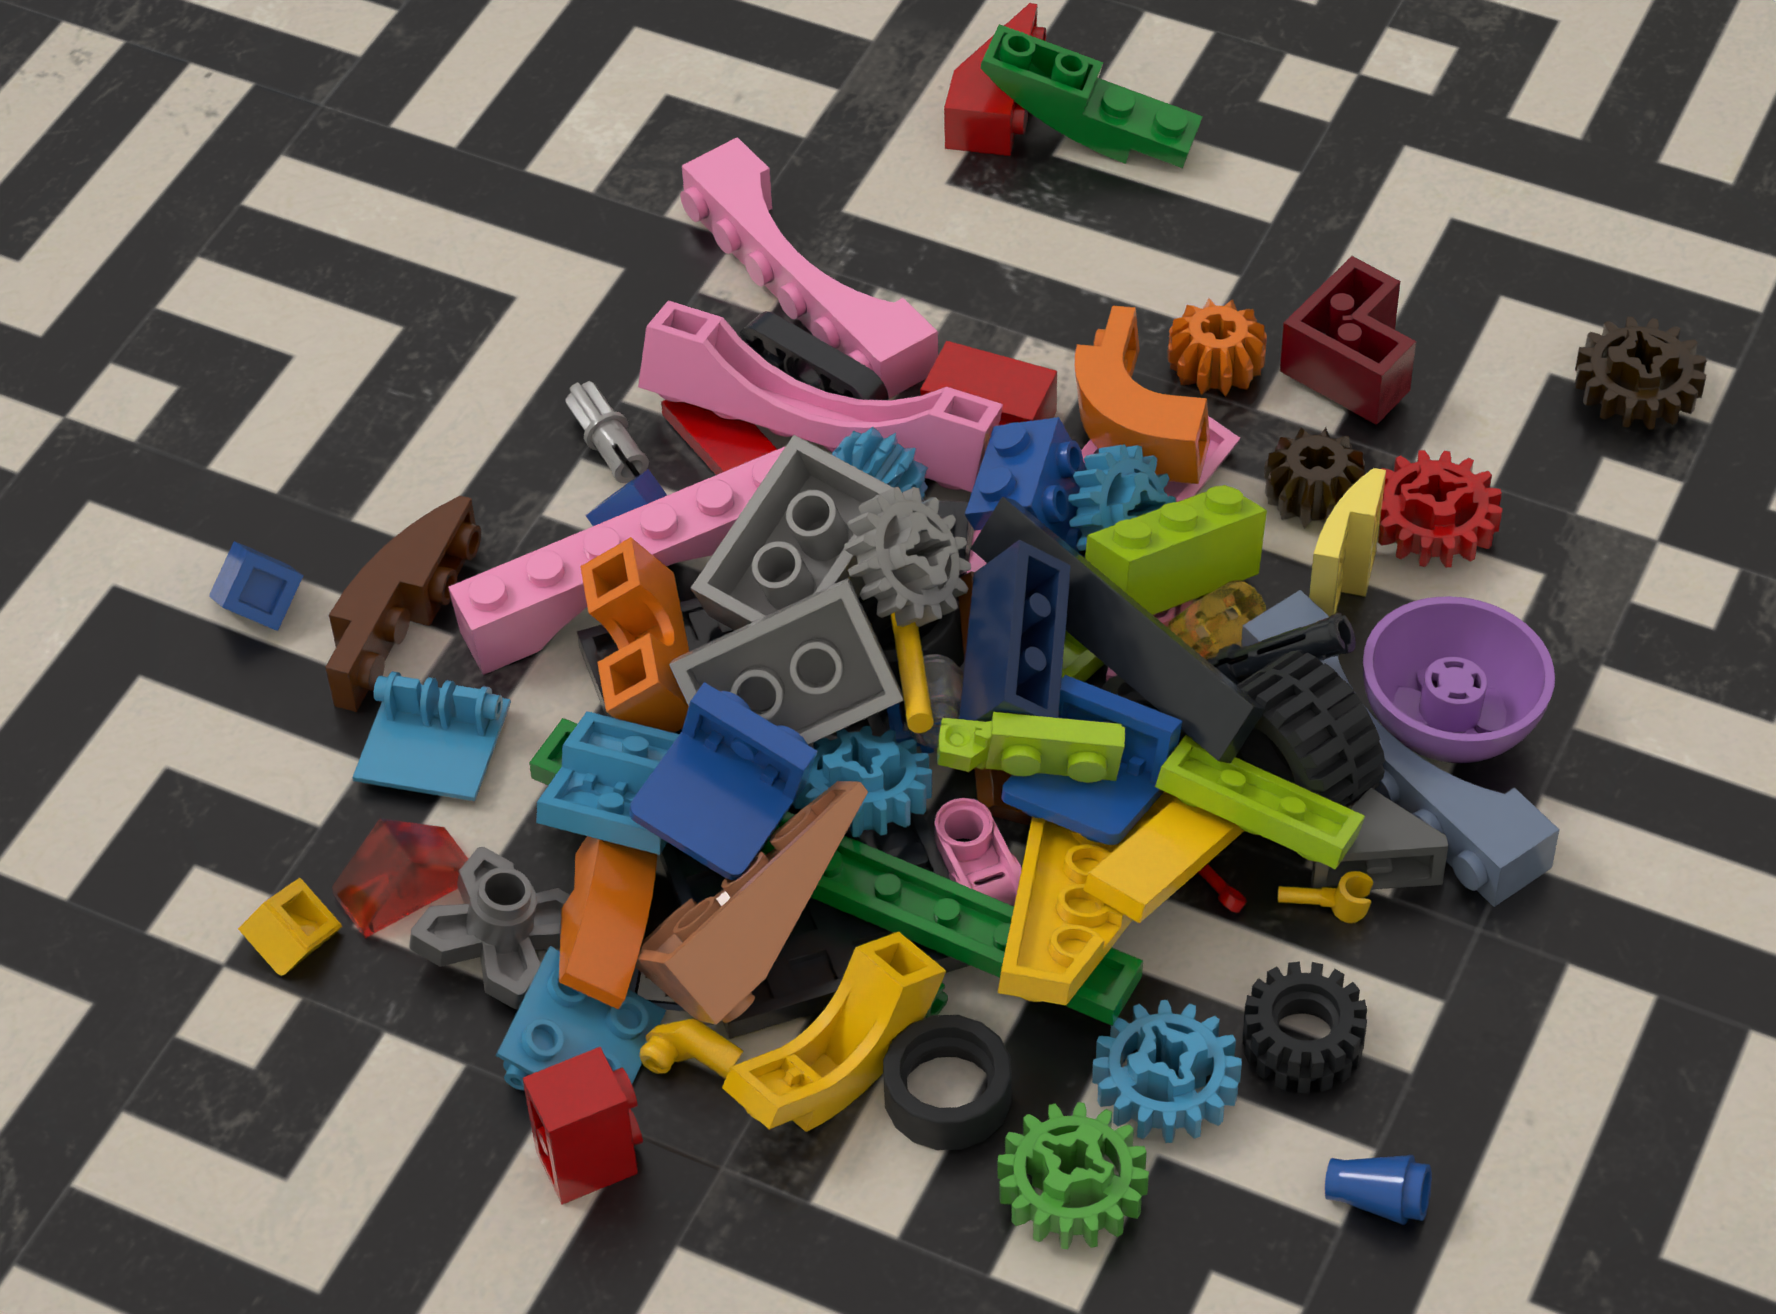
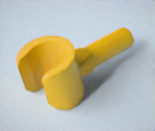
M1351 871L1345 873L1340 878L1337 888L1322 887V889L1279 886L1278 902L1331 907L1334 915L1341 921L1356 923L1365 917L1371 905V900L1364 897L1369 895L1373 886V879L1363 872Z

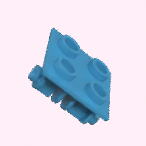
M394 671L388 677L378 676L374 686V699L382 701L353 774V781L476 801L511 700L502 698L501 695L492 694V689L486 686L476 689L458 686L454 681L446 680L442 688H439L436 678L428 677L424 685H421L420 679L403 677L399 672Z
M550 946L495 1055L504 1060L503 1067L507 1071L504 1076L505 1081L513 1088L524 1090L523 1077L601 1047L612 1071L623 1067L632 1084L642 1064L639 1054L640 1048L647 1043L646 1034L657 1025H660L666 1010L629 989L624 1002L619 1009H616L560 983V951Z

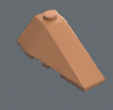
M837 781L773 833L769 842L774 846V849L766 855L763 852H759L744 875L737 880L725 878L721 885L723 890L714 897H709L698 904L691 898L642 941L635 967L695 1020L717 1025L721 1020L724 1023H728L739 1017L753 1003L755 996L752 994V991L766 979L868 793L867 789L858 781Z

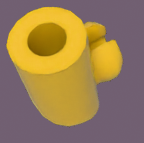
M687 1019L654 1027L646 1034L647 1043L640 1048L639 1056L642 1064L657 1074L667 1073L674 1062L695 1058L726 1079L730 1067L737 1063L744 1050L704 1023L695 1019Z

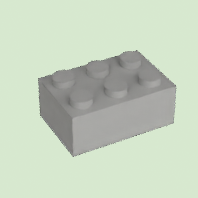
M793 435L692 585L691 590L708 616L733 630L744 627L847 578L850 579L859 598L861 590L866 584L862 577H851L848 572L858 562L857 556L844 550L845 543L857 538L847 525L849 520L861 515L858 508L861 503L893 487Z
M849 578L673 659L669 664L688 706L691 699L705 682L720 692L728 691L736 694L749 705L751 711L776 726L782 725L795 730L805 739L807 744L903 701L902 690Z

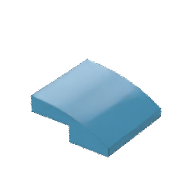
M586 711L563 744L562 767L537 801L536 823L660 855L667 842L634 822L629 815V809L633 798L680 734Z

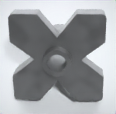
M478 847L459 870L457 887L464 904L430 906L412 927L409 948L440 967L480 957L485 993L514 1009H519L540 966L535 950L548 949L550 946L560 949L561 908L570 895L559 888L536 893L528 878L520 871L514 869V864L511 861L485 847Z

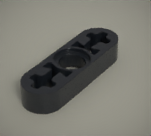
M765 311L760 313L739 334V337L768 363L798 381L828 393L855 399H889L888 391L883 381L870 368L772 312Z

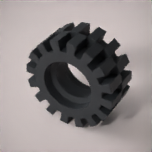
M1300 961L1288 963L1286 976H1283L1276 966L1267 971L1266 983L1258 978L1252 985L1251 996L1247 995L1245 1003L1242 1045L1246 1044L1245 1056L1249 1064L1257 1061L1256 1073L1265 1080L1272 1072L1276 1073L1275 1087L1286 1090L1289 1080L1299 1081L1297 1093H1309L1311 1081H1317L1322 1092L1332 1089L1334 1075L1343 1083L1351 1076L1352 1066L1358 1067L1364 1049L1368 1020L1366 1019L1367 1006L1365 999L1359 1001L1360 989L1354 982L1343 988L1345 974L1335 968L1329 978L1322 976L1323 964L1312 962L1311 973H1302ZM1309 1014L1325 1021L1330 1026L1331 1031L1321 1039L1304 1041L1286 1035L1280 1030L1278 1024L1281 1019L1289 1015Z

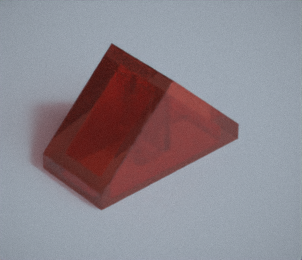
M379 819L332 886L333 895L363 937L367 938L458 889L459 870L468 858L445 827Z

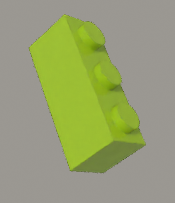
M1226 485L1214 486L1206 492L1179 502L1167 503L1157 510L1132 519L1121 520L1113 526L1087 535L1085 559L1148 612L1155 615L1258 575L1267 510L1244 497L1236 488Z

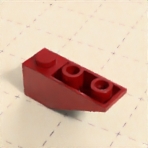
M1029 3L1004 25L1046 41V27L1037 26L1038 4ZM993 36L953 72L944 106L945 149L1010 156L1015 134H1025L1028 111L1003 92L980 68Z

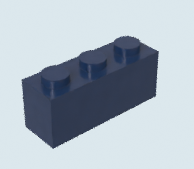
M1018 540L974 573L959 719L988 722L992 721L993 712L1058 718L1071 565Z

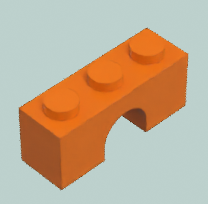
M630 537L580 566L588 613L607 629L619 649L597 662L606 712L616 719L675 733L683 728L689 706L669 664L673 659L690 652L675 576L669 568Z

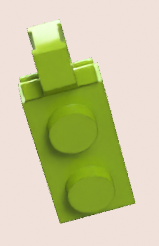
M993 712L992 721L988 722L942 718L938 738L937 763L941 766L967 772L975 767L979 769L986 767V769L1004 770L1015 776H1030L1036 773L1069 776L1076 781L1086 783L1100 780L1116 781L1124 750L1125 727H1122V724L1001 712Z

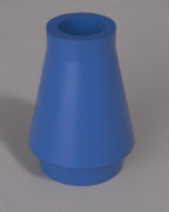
M1413 1155L1351 1160L1331 1158L1325 1178V1198L1346 1203L1405 1225L1408 1219L1423 1221L1430 1200L1431 1166L1429 1164L1415 1163Z

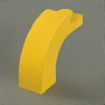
M900 932L855 947L836 993L817 1019L800 1035L782 1047L731 1066L722 1088L740 1103L751 1117L760 1121L769 1130L792 1120L805 1132L821 1125L844 1110L883 1074V1059L892 1040L910 1024L924 1019L939 990L946 970Z

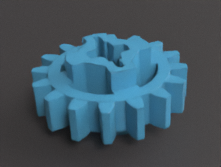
M1123 444L1099 448L1098 454L1087 455L1084 458L1087 470L1077 471L1073 475V478L1080 487L1079 494H1071L1068 498L1072 505L1078 507L1076 516L1069 521L1070 527L1079 528L1083 535L1076 546L1079 551L1086 550L1087 535L1113 526L1121 520L1132 519L1157 510L1167 503L1176 502L1175 497L1168 496L1164 492V487L1170 479L1168 474L1156 475L1155 473L1157 458L1154 455L1143 457L1141 446L1126 447Z
M863 726L860 732H848L843 728L837 731V739L830 741L823 737L813 742V748L818 752L806 786L793 804L795 809H803L837 781L861 782L868 793L849 826L853 837H860L863 830H875L878 834L885 835L887 834V823L894 822L900 826L907 827L910 825V812L914 814H924L926 812V799L932 798V769H929L928 753H917V742L913 739L897 743L896 731L889 730L881 737L872 736L870 726Z
M1168 1000L1160 1001L1158 1014L1149 1015L1147 1010L1140 1004L1133 1006V1022L1130 1024L1121 1018H1117L1114 1025H1111L1110 1037L1099 1036L1097 1039L1096 1059H1093L1092 1083L1098 1084L1097 1102L1099 1106L1114 1105L1113 1123L1121 1126L1131 1119L1138 1122L1137 1137L1144 1139L1152 1128L1162 1129L1165 1143H1173L1175 1130L1178 1128H1185L1187 1133L1194 1139L1201 1137L1202 1119H1206L1210 1123L1219 1126L1224 1118V1105L1235 1106L1237 1102L1238 1082H1240L1242 1067L1241 1058L1235 1057L1236 1039L1234 1036L1225 1035L1219 1037L1220 1019L1213 1016L1202 1023L1196 1021V1005L1190 1003L1181 1015L1173 1014ZM1127 1059V1066L1122 1067L1123 1063ZM1212 1074L1209 1082L1206 1085V1076ZM1204 1087V1088H1203L1200 1092H1198V1093H1197L1196 1090H1195V1089Z

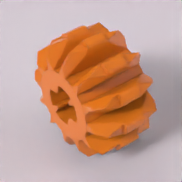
M1208 298L1203 309L1187 305L1182 317L1173 319V325L1169 330L1167 358L1168 362H1170V369L1177 371L1181 385L1197 383L1201 395L1210 388L1219 389L1226 397L1232 385L1247 390L1250 381L1254 376L1261 375V370L1265 365L1267 335L1264 331V325L1257 323L1254 310L1245 309L1237 311L1233 299L1225 306H1216Z

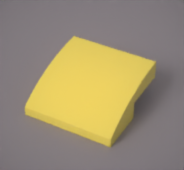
M1373 468L1362 476L1336 504L1319 535L1313 553L1309 598L1329 617L1337 612L1341 592L1366 597L1377 551L1386 470Z

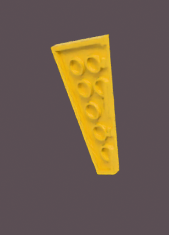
M1163 792L1123 840L1115 845L1090 841L1072 830L1042 818L1032 817L1001 969L998 993L1021 997L1032 1002L1044 1001L1060 1005H1067L1132 922V919L1083 891L1088 872L1177 797Z

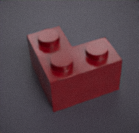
M1351 256L1283 323L1280 372L1377 425L1411 389L1416 341L1395 330L1401 281Z

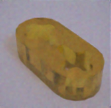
M1235 580L1221 586L1177 614L1168 623V628L1207 660L1217 656L1219 649L1231 644H1239L1242 641L1243 625L1265 612L1266 605L1254 587L1246 582ZM1232 607L1238 614V617L1233 620L1225 611ZM1203 625L1209 635L1201 639L1195 630Z

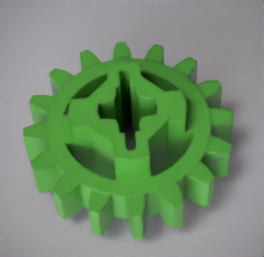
M1077 1102L1073 1116H1063L1056 1104L1049 1105L1048 1120L1041 1123L1036 1117L1030 1114L1023 1117V1135L1008 1132L1005 1137V1154L998 1155L999 1199L1001 1204H1012V1223L1015 1226H1019L1032 1220L1033 1240L1037 1242L1046 1238L1050 1231L1058 1233L1061 1249H1069L1073 1235H1083L1090 1248L1097 1247L1098 1231L1103 1228L1112 1235L1119 1237L1123 1234L1124 1216L1138 1219L1141 1214L1142 1196L1148 1193L1149 1171L1145 1170L1147 1152L1145 1146H1133V1127L1129 1124L1114 1131L1111 1128L1112 1111L1105 1109L1096 1119L1086 1117L1085 1103ZM1106 1155L1113 1164L1104 1160L1103 1157ZM1114 1165L1118 1171L1119 1176L1114 1174ZM1027 1174L1032 1176V1186L1043 1190L1041 1195H1038L1032 1188Z

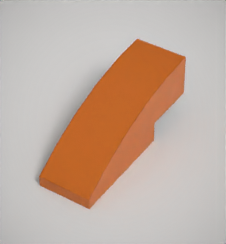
M589 836L585 838L575 854L574 890L561 908L560 983L611 1007L620 1008L626 998L647 925L657 868V854Z

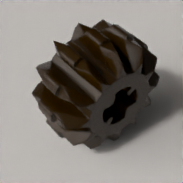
M1326 427L1320 435H1310L1303 428H1300L1295 439L1280 437L1278 445L1275 447V452L1269 453L1268 460L1265 461V494L1268 504L1278 506L1282 520L1295 516L1299 517L1304 529L1312 520H1319L1325 524L1343 495L1365 475L1363 452L1352 449L1349 436L1337 439L1330 438Z

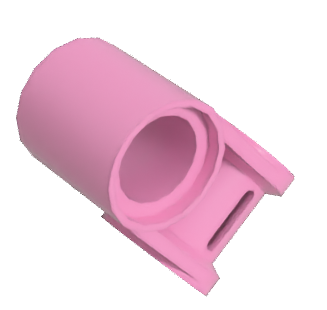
M959 798L945 803L936 814L934 840L948 869L950 880L1014 906L1022 867L1017 858L1009 851L991 812L984 804L975 799ZM962 838H964V839H970V840H972V841L960 842V841H956V839H962Z

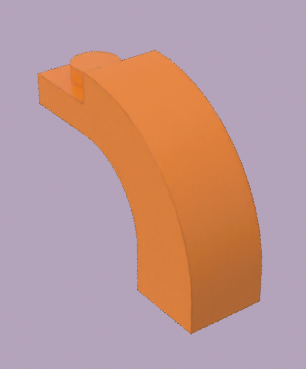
M1112 306L1106 329H1098L1096 331L1094 346L1077 344L1075 351V376L1083 427L1090 440L1098 449L1123 444L1126 447L1141 446L1143 457L1154 455L1157 458L1156 475L1167 473L1170 478L1169 481L1199 484L1210 444L1207 398L1161 394L1148 390L1132 379L1140 351L1136 308Z

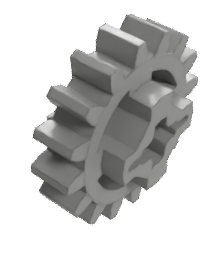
M894 487L861 503L858 506L861 515L849 520L847 525L857 538L844 544V550L857 556L858 562L857 565L848 570L851 577H862L866 584L861 590L860 597L865 600L875 596L879 600L877 615L883 618L895 613L897 626L900 627L913 622L918 627L941 619L947 613L955 611L958 608L955 598L966 594L968 591L967 585L959 578V575L971 570V563L959 558L958 550L967 545V541L963 537H953L950 531L956 521L953 514L941 518L937 514L939 500L936 497H932L922 502L919 488L916 487L901 492L899 487Z

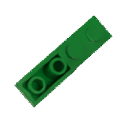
M998 25L980 68L1003 92L1022 108L1075 142L1126 164L1131 150L1180 168L1184 167L1203 116L1100 79L1099 75L1103 65L1101 61L1009 27Z

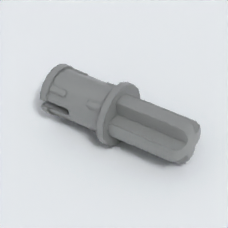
M588 381L582 385L578 382L570 387L571 393L566 398L567 406L585 431V443L592 450H598L611 469L616 481L629 483L636 478L626 464V460L632 462L640 474L646 471L649 460L627 431L628 421L625 416L620 412H614L595 383Z

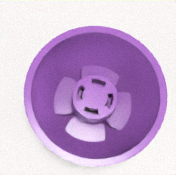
M1431 597L1410 602L1393 610L1379 621L1371 631L1363 655L1365 691L1370 706L1379 722L1390 734L1411 751L1441 762H1479L1498 756L1513 748L1539 723L1549 705L1554 690L1555 673L1553 662L1548 649L1540 637L1526 623L1510 612L1495 605L1471 598Z

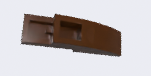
M460 495L433 509L405 528L359 571L329 613V619L336 649L325 666L334 706L357 712L368 691H374L378 676H383L385 660L393 645H399L404 640L410 621L430 626L441 605H447L452 600L448 587L457 583V576L466 560L471 561L475 557L481 542V527L475 523L471 498Z

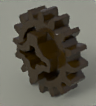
M1627 317L1625 328L1620 329L1614 323L1607 321L1604 323L1602 335L1589 332L1585 347H1579L1575 371H1577L1575 388L1585 390L1583 403L1586 406L1599 403L1602 405L1600 418L1604 420L1616 413L1622 416V426L1626 428L1632 425L1634 419H1643L1644 425L1648 430L1654 429L1656 418L1659 417L1674 425L1678 422L1679 412L1692 414L1695 410L1697 398H1702L1707 376L1704 374L1707 360L1706 356L1696 355L1697 341L1695 339L1679 341L1681 328L1677 326L1670 328L1666 332L1658 330L1659 322L1655 318L1648 322L1647 327L1638 326L1634 317Z

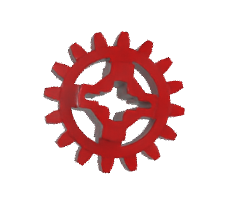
M1425 450L1418 451V459L1415 463H1410L1402 456L1396 457L1394 471L1381 468L1386 470L1378 543L1381 546L1394 542L1397 543L1396 557L1399 559L1407 557L1411 552L1418 554L1419 566L1422 567L1428 565L1431 557H1440L1445 568L1452 567L1453 555L1460 554L1469 562L1475 560L1477 546L1489 549L1492 546L1494 532H1499L1503 509L1500 507L1502 492L1499 488H1490L1492 474L1489 471L1478 474L1472 473L1474 460L1471 458L1463 460L1459 465L1452 463L1450 451L1445 450L1440 455L1439 460H1431Z

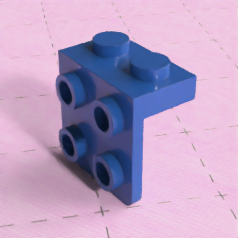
M1059 417L1020 423L1014 422L993 427L965 511V516L974 531L982 530L1002 497L1016 500L1085 558L1086 550L1079 551L1076 546L1079 539L1083 536L1079 528L1070 527L1069 523L1076 516L1078 507L1072 505L1068 498L1069 495L1079 494L1080 487L1073 478L1074 473L1087 469L1080 446L1070 438Z
M1065 675L1061 679L1058 718L1122 724V727H1125L1124 750L1116 781L1100 780L1086 783L1076 781L1069 776L1036 773L1030 776L1012 775L1003 784L1001 798L1004 803L1022 810L1031 817L1045 819L1079 833L1090 841L1115 845L1123 840L1163 794L1164 791L1156 788L1155 785L1161 766L1178 746L1183 721Z
M704 682L690 701L682 732L633 798L629 815L637 824L729 880H737L749 869L756 855L762 850L805 788L818 751L808 746L805 739L795 730L782 725L776 726L751 711L749 705L736 694L728 691L720 692Z

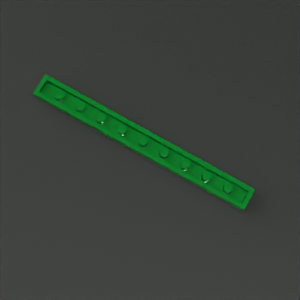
M565 718L561 719L529 762L531 779L545 785L551 783L562 767L563 744L577 726V723ZM787 812L776 830L791 819L794 814ZM847 836L843 837L811 898L893 933L900 932L907 939L1000 978L1014 906ZM768 840L760 852L766 855L774 849V846ZM1111 947L1065 1006L1113 1026L1142 977L1143 960Z

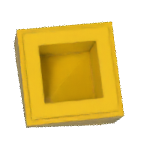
M298 878L265 901L238 930L273 970L282 976L308 957L343 926L301 878Z

